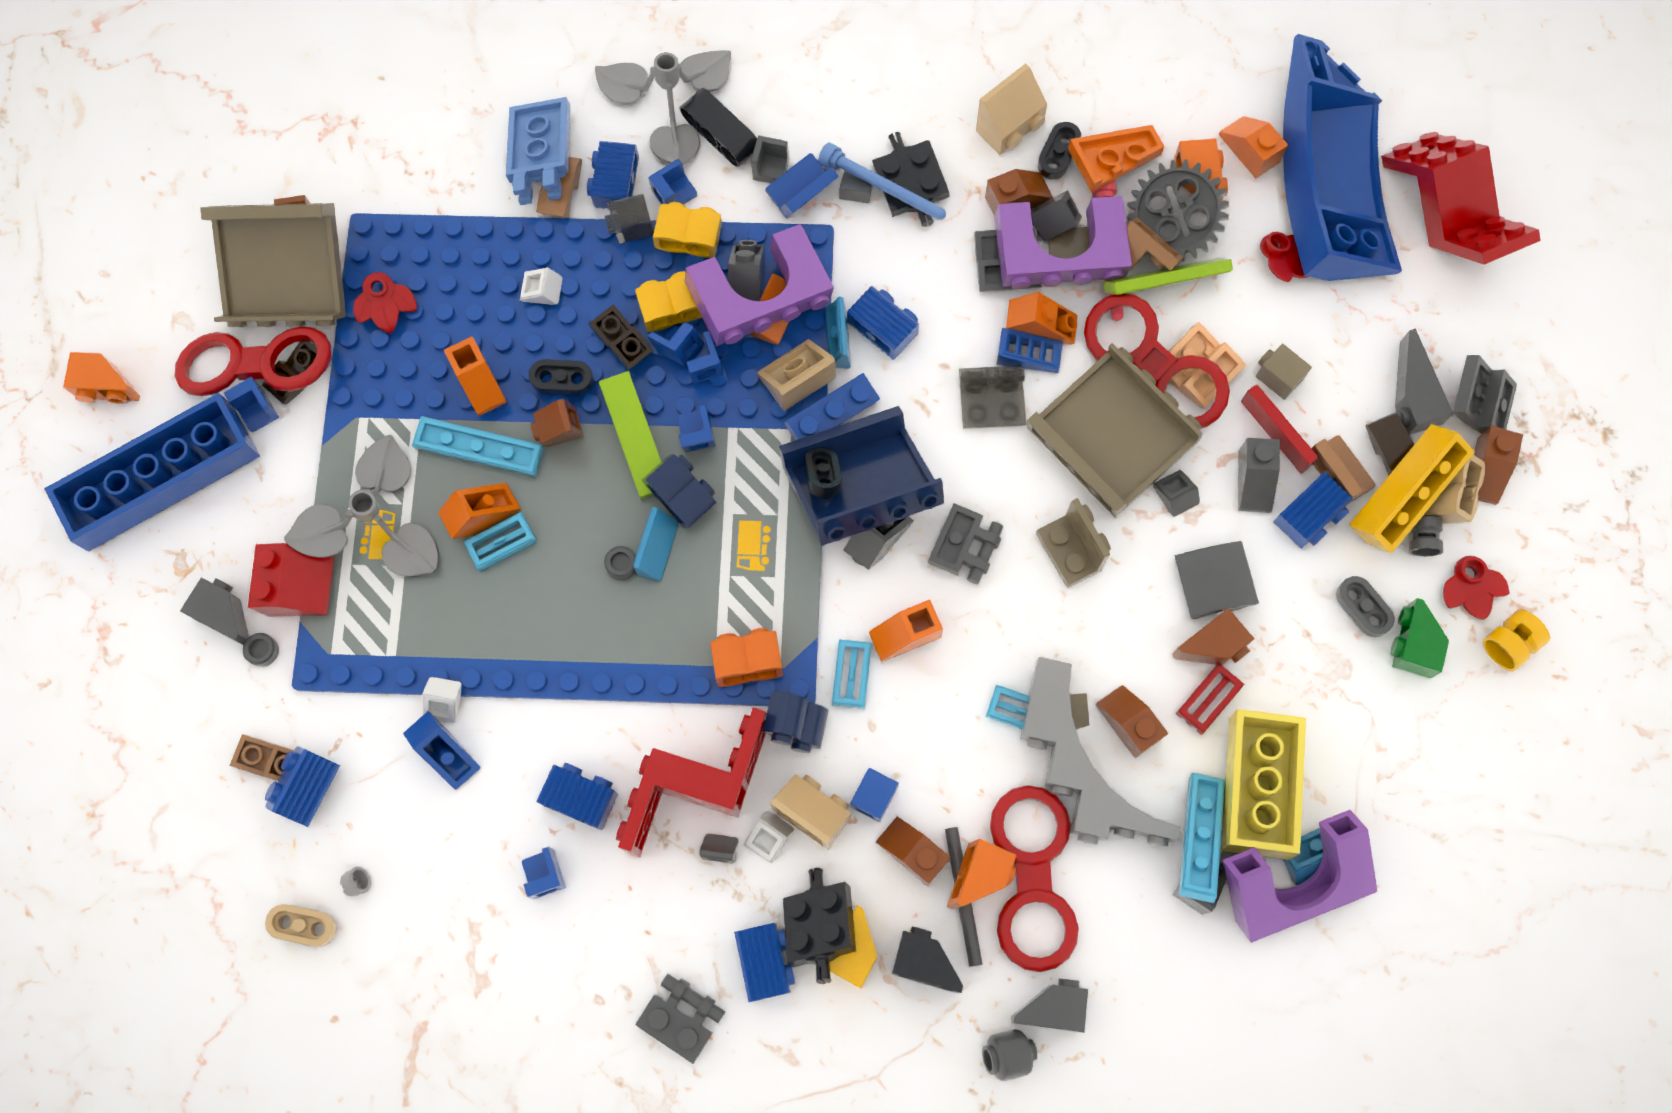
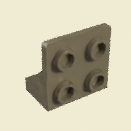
M1078 498L1071 501L1065 516L1036 531V535L1067 588L1101 572L1110 556L1109 551L1111 550L1106 536L1102 532L1098 533L1094 527V517L1091 510L1086 504L1082 505Z

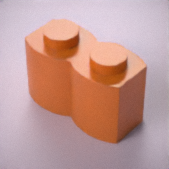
M757 628L745 636L727 633L718 636L717 640L710 642L718 687L736 686L750 681H766L783 676L776 631H769L767 628Z

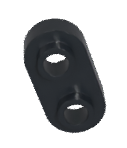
M1060 122L1053 127L1038 159V170L1045 178L1059 179L1067 172L1073 157L1068 150L1069 143L1065 144L1060 140L1067 139L1070 142V139L1080 138L1081 131L1077 125L1071 122ZM1048 164H1056L1057 168H1051Z
M542 359L535 362L529 370V380L532 386L541 393L582 395L591 389L594 382L591 369L586 363L581 361ZM544 376H552L550 381L542 382ZM576 377L583 378V381L581 383H573V380Z
M825 447L810 449L805 455V471L809 491L821 499H829L838 495L841 491L842 476L837 454Z

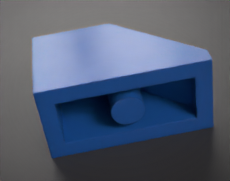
M429 711L403 732L413 750L455 790L481 768L450 731Z

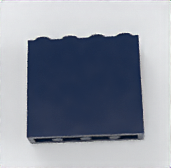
M899 406L779 446L783 469L821 546L945 504L942 479H934L905 429L904 414ZM825 447L837 454L842 476L841 491L838 495L829 499H821L809 491L805 471V455L810 449Z

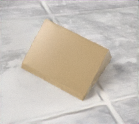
M808 339L759 370L757 374L782 410L786 411L836 378V364L831 354Z

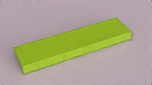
M1215 258L1176 266L1172 271L1166 268L1165 270L1161 269L1126 276L1123 279L1103 281L1104 292L1119 295L1228 273L1233 270L1232 259Z
M627 371L601 380L599 384L637 491L642 500L653 496V493L642 482V479L661 463V459L630 373Z

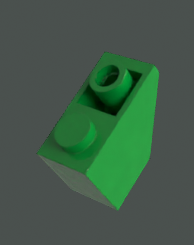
M1416 598L1407 606H1403L1400 611L1398 625H1402L1399 637L1394 639L1390 654L1394 656L1392 667L1427 678H1433L1443 670L1449 639L1425 601Z

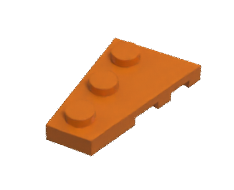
M1153 125L1070 139L1068 150L1092 193L1162 155L1165 146Z

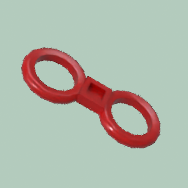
M1124 293L1107 296L1093 306L1085 321L1084 337L1088 350L1096 360H1099L1108 352L1104 350L1098 340L1097 329L1099 321L1112 308L1120 306L1131 307L1141 314L1146 326L1145 336L1141 344L1130 352L1134 359L1132 363L1140 370L1145 369L1156 381L1155 386L1163 394L1166 392L1167 385L1172 377L1182 370L1193 368L1201 369L1208 373L1215 383V401L1207 412L1194 418L1200 423L1201 429L1221 417L1228 405L1230 394L1227 376L1218 364L1206 357L1187 355L1176 358L1157 341L1159 332L1157 316L1147 301L1134 294Z
M304 326L287 329L275 336L267 346L243 347L240 340L229 333L213 332L191 341L181 351L175 363L174 377L179 388L193 396L205 397L217 394L228 388L237 378L241 381L250 377L254 380L264 379L268 385L276 390L291 392L304 389L321 377L331 360V344L324 333L316 328ZM299 341H312L316 344L317 355L307 370L291 377H283L276 374L275 362L278 355L287 346ZM216 346L227 347L230 350V361L226 369L219 376L206 382H194L190 379V367L193 360L201 352Z
M1030 785L1013 788L999 798L991 813L990 831L995 846L1016 854L1014 863L1016 866L1017 894L1006 901L999 913L996 932L1000 947L1011 962L1024 970L1044 972L1058 968L1070 958L1077 945L1079 926L1075 912L1067 901L1052 891L1050 862L1062 853L1069 841L1071 823L1067 808L1055 794L1043 787ZM1027 799L1036 800L1046 805L1054 814L1057 825L1056 835L1052 843L1044 850L1033 853L1021 851L1013 846L1006 837L1004 830V819L1009 808L1015 803ZM1033 902L1044 903L1054 908L1062 918L1065 928L1064 938L1058 950L1050 956L1042 958L1031 957L1020 951L1013 942L1011 934L1012 919L1017 910L1025 904Z

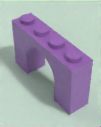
M1122 196L1091 198L1086 209L1090 242L1089 249L1080 256L1068 259L1054 257L1039 246L1033 232L1030 202L998 204L994 218L1003 287L1012 286L1013 289H1024L1034 284L1054 287L1063 282H1074L1076 285H1084L1092 282V280L1111 281L1123 279L1132 267Z
M801 224L772 234L770 251L783 274L786 287L778 296L770 300L752 301L738 295L729 285L716 257L686 267L685 284L716 346L723 343L734 344L746 334L754 331L756 333L764 332L776 322L781 320L785 322L797 318L801 312L811 308L812 310H819L829 303L834 286Z
M1351 810L1319 821L1323 846L1322 861L1309 879L1295 887L1276 889L1271 868L1255 847L1223 860L1235 921L1251 943L1378 892L1369 832L1367 827Z

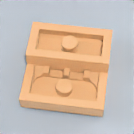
M1200 322L1195 323L1168 350L1176 358L1187 355L1208 358L1219 365L1227 376L1228 384L1246 366L1244 361L1226 342L1219 344ZM1189 368L1182 370L1174 375L1169 382L1201 408H1206L1216 397L1214 380L1201 369Z

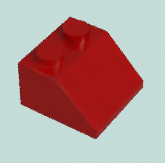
M287 543L256 544L247 608L268 617L328 615L334 555L326 558H317L299 553Z

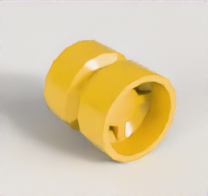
M1518 609L1503 622V627L1499 626L1483 639L1482 644L1487 654L1495 663L1508 671H1515L1530 659V654H1535L1550 641L1551 636L1545 624L1538 617L1525 609Z

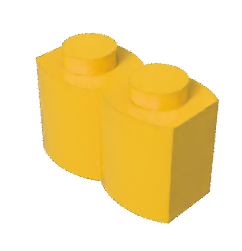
M678 202L660 204L653 234L654 247L672 253H687L704 258L715 257L722 228L721 214L709 207L689 209Z
M685 271L673 274L666 281H646L635 290L647 332L663 330L677 323L690 322L702 318L685 284Z

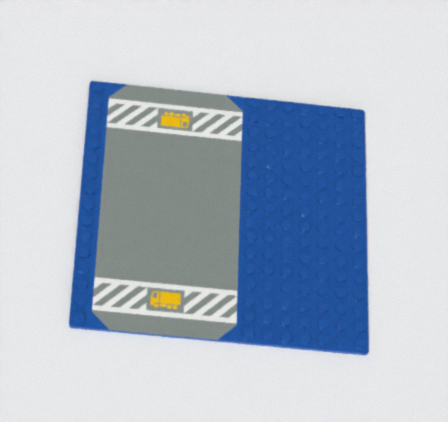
M352 214L349 221L342 277L346 317L337 319L314 505L325 504L335 508L340 514L342 522L346 516L345 512L350 510L348 506L350 496L358 490L367 489L360 486L356 479L355 470L359 459L373 443L387 435H392L408 458L411 475L406 485L400 490L386 492L381 489L380 493L374 496L379 505L378 515L395 534L405 523H414L424 527L431 534L436 544L438 565L437 569L431 574L412 577L394 574L386 567L382 558L383 546L392 538L385 533L376 521L360 522L355 517H352L348 526L342 528L348 538L347 545L342 551L334 555L328 615L300 616L292 678L293 689L304 692L422 695L429 678L436 677L460 682L461 697L768 706L771 692L773 691L796 694L815 703L822 546L783 469L779 446L795 441L784 422L828 395V384L788 410L783 411L761 381L757 372L808 339L828 352L825 309L831 304V299L825 307L819 310H812L811 308L801 312L797 318L789 321L779 346L753 337L750 334L744 335L741 340L734 344L723 343L716 346L712 338L721 363L723 375L693 385L687 366L684 367L658 353L649 340L648 336L651 332H647L635 290L646 281H666L677 272H686V267L710 258L697 257L687 253H672L655 248L653 234L657 220ZM722 222L715 257L727 281L728 262L734 243H739L742 240H754L757 244H765L762 297L772 273L784 279L770 251L772 234L798 224ZM801 224L832 282L834 228L831 225ZM548 267L562 276L558 304L522 302L520 300L524 273L526 271ZM381 272L388 275L394 284L406 286L415 297L417 311H399L398 322L392 333H387L377 327L372 318L358 323L354 316L353 305L355 299L363 292V281L371 273ZM377 282L373 285V292L379 293L383 290L382 283ZM613 304L654 350L630 370L614 356L589 327V323ZM703 318L686 322L695 327L702 341L705 342L703 332L709 330ZM677 323L674 326L680 328L683 323ZM672 327L654 331V333L664 338ZM473 336L507 401V403L481 416L477 415L444 352V349ZM542 359L581 361L586 363L591 369L594 382L591 389L582 395L541 393L532 386L529 380V370L535 362ZM627 371L630 373L661 462L670 454H675L677 457L683 455L694 468L691 471L693 476L698 481L705 480L715 492L712 497L716 504L689 528H683L678 523L676 535L660 581L639 577L637 573L627 580H616L608 574L604 565L606 554L618 546L627 547L637 555L650 510L653 507L674 518L654 495L642 500L640 499L599 384L601 380ZM544 376L542 382L550 381L552 376ZM576 377L573 383L579 384L583 381V378ZM560 399H564L576 407L584 436L550 447L544 446L536 477L415 449L412 446L421 416L541 444L540 441L535 440L531 430V423L535 422L533 413ZM705 404L709 411L716 446L685 453L681 448L679 439L681 434L677 416L700 410L699 405ZM507 483L521 508L516 514L522 512L537 542L479 572L464 544V541L475 535L452 539L438 511L455 490ZM519 524L474 547L475 551L521 528V525ZM524 535V536H522V537H520V538H518V539H516V540H514V541H512V542H510V543H508V544H506V545L500 547L499 549H497V550H495V551H493V552H491V553H489V554H487V555H485V556H483V557H481V558H479V559L481 560V559L487 557L488 555H490V554H492V553H494V552H496V551H498V550H500V549H502V548H504V547H506V546H508V545H510V544L516 542L517 540H519V539L525 537L526 535ZM757 628H767L769 631H776L783 670L782 677L766 681H750L729 687L717 686L711 641L717 640L718 636L727 633L745 636Z

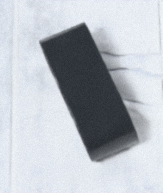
M701 88L679 107L685 120L732 165L740 166L753 154L757 137L707 89Z

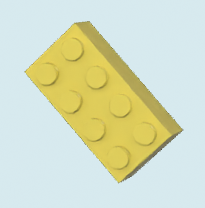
M1237 709L1229 718L1221 851L1241 853L1255 847L1263 857L1291 860L1300 854L1306 718Z

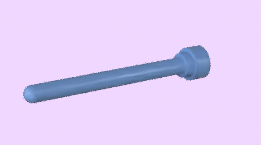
M828 142L821 149L818 161L823 167L827 169L832 167L836 170L840 168L937 220H943L946 217V211L942 207L846 158L845 153L837 145Z

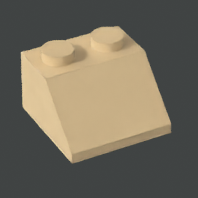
M1026 63L979 100L976 132L999 155L1008 148L1012 150L1017 147L1022 141L1023 136L1030 131H1037L1045 122L1047 102L1031 68Z
M795 774L773 798L770 805L776 814L829 850L851 818V813L847 811L850 805L835 794L829 798L819 790L822 786L810 776L805 775L802 779Z

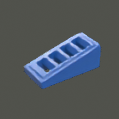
M1002 328L996 365L1059 373L1063 342L1018 330ZM1009 344H1016L1014 353L1008 352ZM1022 345L1028 346L1027 356L1021 355ZM1034 347L1040 348L1039 359L1033 358ZM1046 349L1053 350L1051 362L1045 361Z

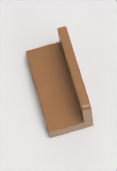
M1337 435L1328 441L1323 439L1311 448L1318 456V459L1313 464L1320 475L1323 472L1327 473L1333 481L1337 482L1338 486L1347 491V494L1353 498L1351 502L1376 486L1341 436Z

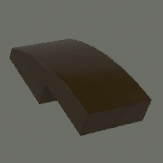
M614 304L589 323V327L628 370L632 369L654 351L637 329L628 323Z
M300 341L286 362L279 360L276 363V374L283 377H291L307 370L317 355L316 344L312 341ZM265 381L262 384L267 391L285 405L304 390L281 391L274 389Z
M1392 413L1365 425L1375 454L1381 455L1388 476L1414 446L1407 429L1397 413Z

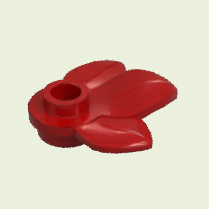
M1272 232L1263 237L1260 242V250L1268 258V267L1278 279L1290 282L1292 277H1308L1304 276L1294 235L1286 236L1281 232Z
M381 272L371 273L365 278L362 285L363 292L355 299L353 305L354 316L358 323L372 318L377 327L387 333L394 331L398 322L399 311H417V303L412 292L404 285L394 284L388 275ZM377 282L383 284V290L379 293L373 292V285Z
M1465 556L1458 560L1454 566V576L1450 577L1443 587V599L1449 609L1463 604V607L1470 615L1480 620H1485L1492 610L1493 597H1504L1510 594L1509 586L1504 576L1500 572L1488 569L1486 563L1476 556ZM1466 568H1470L1473 570V578L1469 577L1466 574Z

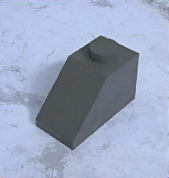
M1246 438L1238 451V511L1272 512L1280 472V439Z
M907 516L903 519L852 535L843 551L849 554L857 564L869 570L884 558L914 520Z
M201 577L180 612L244 645L249 634L241 599L230 593L233 587L217 578L211 583Z
M1059 978L1058 985H1048L1011 1016V1023L1085 1033L1088 989L1079 988L1080 981Z

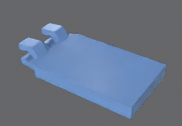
M567 97L509 107L506 177L509 183H512L514 195H519L518 202L520 206L532 204L533 190L531 183L542 181L544 190H548L549 200L562 198L560 178L565 177L569 168L570 103Z

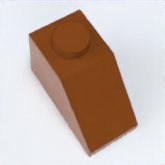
M1014 169L987 180L985 199L994 217L998 204L1030 202V209H1033L1037 205L1053 198L1040 172Z
M564 399L557 400L533 413L535 421L531 423L533 436L536 441H540L546 447L584 437L576 407Z
M1491 425L1477 438L1474 455L1485 462L1484 480L1478 491L1479 501L1493 505L1499 503L1517 465L1523 434Z
M1227 608L1180 645L1172 653V656L1176 660L1215 665L1218 663L1224 665L1230 659L1237 663L1250 652L1247 646L1255 638L1231 610Z
M1123 685L1095 704L1134 758L1143 754L1169 734L1149 706Z
M898 816L875 842L927 887L951 858L927 836Z

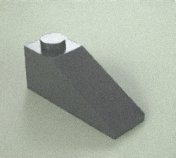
M1416 328L1409 330L1399 344L1395 413L1398 414L1409 435L1427 430L1431 424L1436 426L1443 425L1453 415Z

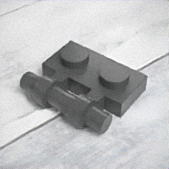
M953 503L930 554L928 564L958 576L962 565H965L971 569L967 580L973 584H979L982 575L987 574L990 563L988 562L993 550L997 549L1002 540L1000 534L1004 526L992 521L988 531L980 528L979 526L984 515ZM974 539L982 543L977 556L968 553Z
M667 974L661 982V986L671 992L669 998L665 1001L654 994L635 1025L694 1064L713 1032L702 1026L703 1022L709 1017L716 1023H719L726 1011L715 1005L716 1000L710 996L703 997L689 987L690 983L684 979L677 980L670 974ZM681 999L697 1009L693 1018H690L676 1008Z

